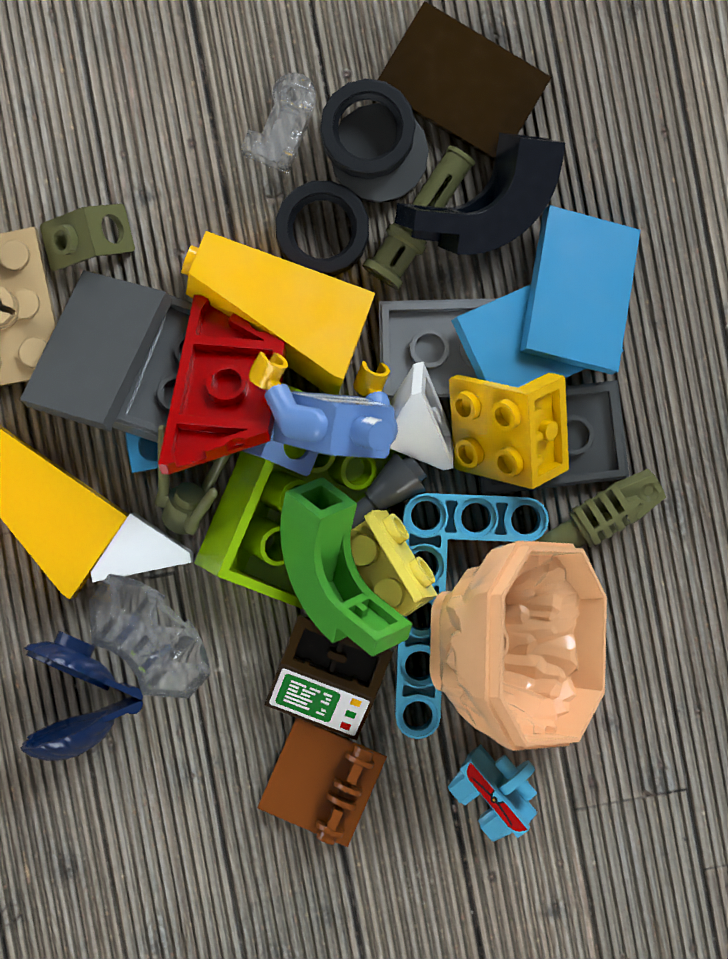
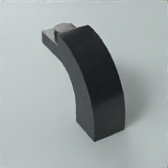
M499 132L492 175L485 188L475 198L456 207L397 203L395 223L411 229L412 238L438 241V247L457 255L479 254L502 247L524 233L546 208L560 177L565 143L545 137Z

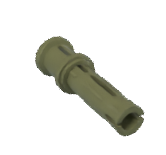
M452 145L448 146L447 152L427 182L422 186L412 204L446 207L470 168L474 166L475 161L462 150ZM394 221L385 230L388 236L373 259H366L362 266L381 282L399 290L403 284L401 280L402 275L416 254H423L427 242L426 240L412 238L411 229L396 224Z

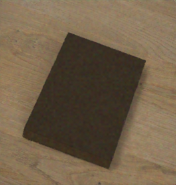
M424 1L377 80L385 81L401 91L411 105L413 113L495 161L499 132L519 134L552 77Z

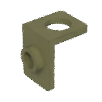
M123 204L82 207L43 222L40 225L49 266L52 271L61 270L94 257L126 254L135 250L126 209ZM105 216L111 218L117 225L119 237L116 243L108 241L103 234L101 224Z

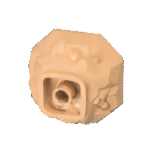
M515 541L507 545L498 546L487 554L480 566L467 569L452 591H442L433 602L430 630V677L433 685L437 690L445 693L458 713L476 730L490 736L500 745L510 750L569 746L570 743L580 742L605 694L607 596L584 549L575 548L573 543Z

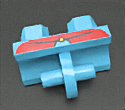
M481 744L469 753L460 771L448 785L449 791L463 805H467L481 794L491 806V808L481 814L478 822L480 828L493 842L511 833L519 838L530 829L529 823L537 814L536 809L529 802L537 794L536 790L527 781L535 771L532 763L528 760L515 767L506 755H503L495 762Z

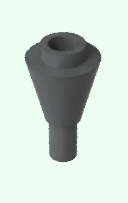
M393 453L366 490L365 496L357 502L351 529L364 522V515L370 511L386 510L426 491L421 482L427 475L412 457L406 455L401 459L396 453Z

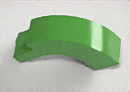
M324 477L286 491L280 521L283 559L294 592L316 627L332 643L349 637L372 657L407 640L412 623L367 586L355 565L351 551L350 536L357 503Z

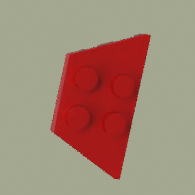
M194 295L158 462L161 474L169 475L269 442L272 437L275 418L265 399L267 390L256 386L249 379V372L260 352H263L268 360H270L274 353H278L286 359L287 350L285 342L266 331L255 330L248 321L234 313L229 317L210 306L209 299L202 295Z

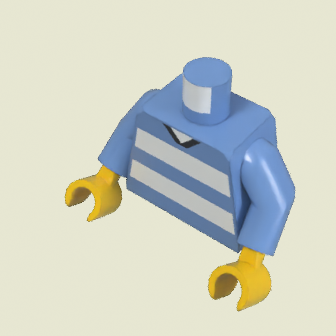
M263 352L259 353L250 369L249 379L256 386L267 390L265 399L275 418L274 442L334 456L386 458L389 455L390 445L394 442L398 433V425L394 418V407L390 405L388 395L382 392L390 374V369L386 364L379 363L376 372H373L367 367L366 361H362L354 380L353 388L364 397L290 391L287 384H281L279 381L288 367L286 359L282 355L274 353L270 360H268Z

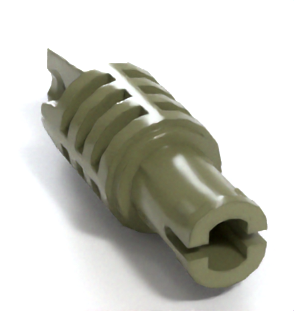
M649 469L643 470L608 486V489L598 492L595 497L585 500L580 506H575L572 508V512L569 513L570 519L543 534L542 537L535 541L573 543L575 548H580L585 544L589 547L592 545L597 546L602 540L612 537L615 532H620L625 529V526L637 522L666 498L665 492L656 476Z

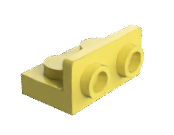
M372 510L364 515L365 521L353 528L350 536L352 556L357 570L367 586L377 596L402 616L406 617L437 597L438 594L432 586L435 582L434 574L421 557L415 558L406 543V540L409 539L408 531L395 514L389 515L387 510Z

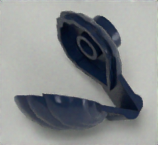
M58 631L54 642L43 641L29 644L23 648L28 650L27 656L104 690L108 691L112 687L130 695L128 698L94 712L69 717L33 732L27 737L28 740L22 743L23 746L21 747V750L30 757L44 761H55L80 756L106 737L114 725L115 718L127 713L137 714L141 711L143 707V693L141 689L125 682L117 683L113 675L100 661L91 658L95 646Z

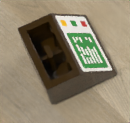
M299 612L264 705L357 740L377 696L393 654V649L391 647L372 657L349 637L332 643L316 627L308 615Z

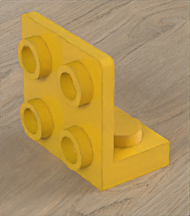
M547 373L520 387L463 375H455L449 379L454 467L456 470L529 489H534L569 470L565 376Z

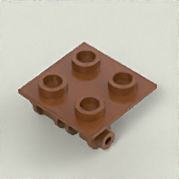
M296 718L257 808L317 834L316 838L324 843L334 845L336 842L348 847L387 756L317 725Z

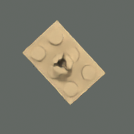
M35 226L0 233V387L30 380L57 325L40 239Z

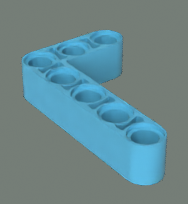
M422 493L410 498L404 505L402 523L408 531L409 539L406 540V543L412 553L428 551L435 556L437 568L434 572L435 582L432 586L436 593L439 594L442 591H446L448 539L503 542L535 541L542 537L547 530L549 517L544 505L538 500L529 497ZM421 501L432 502L439 512L438 522L434 527L427 530L418 529L411 519L412 509ZM471 503L481 504L488 513L487 524L483 529L476 532L467 530L461 520L462 511ZM522 505L530 506L537 514L536 526L532 531L525 534L517 532L511 522L512 513ZM435 598L429 601L431 605H433ZM431 624L425 628L412 626L409 638L397 644L395 719L400 731L407 737L414 739L426 738L433 734L438 728L441 718L442 692L433 685L430 672L424 677H414L407 673L405 669L406 659L410 654L423 651L430 655ZM420 701L430 707V719L422 726H411L403 719L404 709L410 703Z

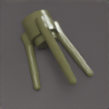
M165 425L158 427V462L166 429ZM231 454L215 459L201 486L191 482H183L171 490L169 489V475L161 474L158 466V492L154 503L156 506L164 508L161 519L169 530L183 535H193L196 533L203 516L218 495V491L213 486Z

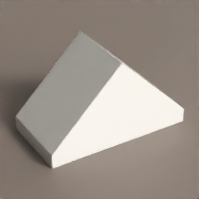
M424 362L415 363L390 401V405L394 407V418L398 425V433L396 439L390 445V449L441 470L452 469L454 460L452 429Z
M130 513L91 571L92 582L187 564L195 561L192 550L138 514Z

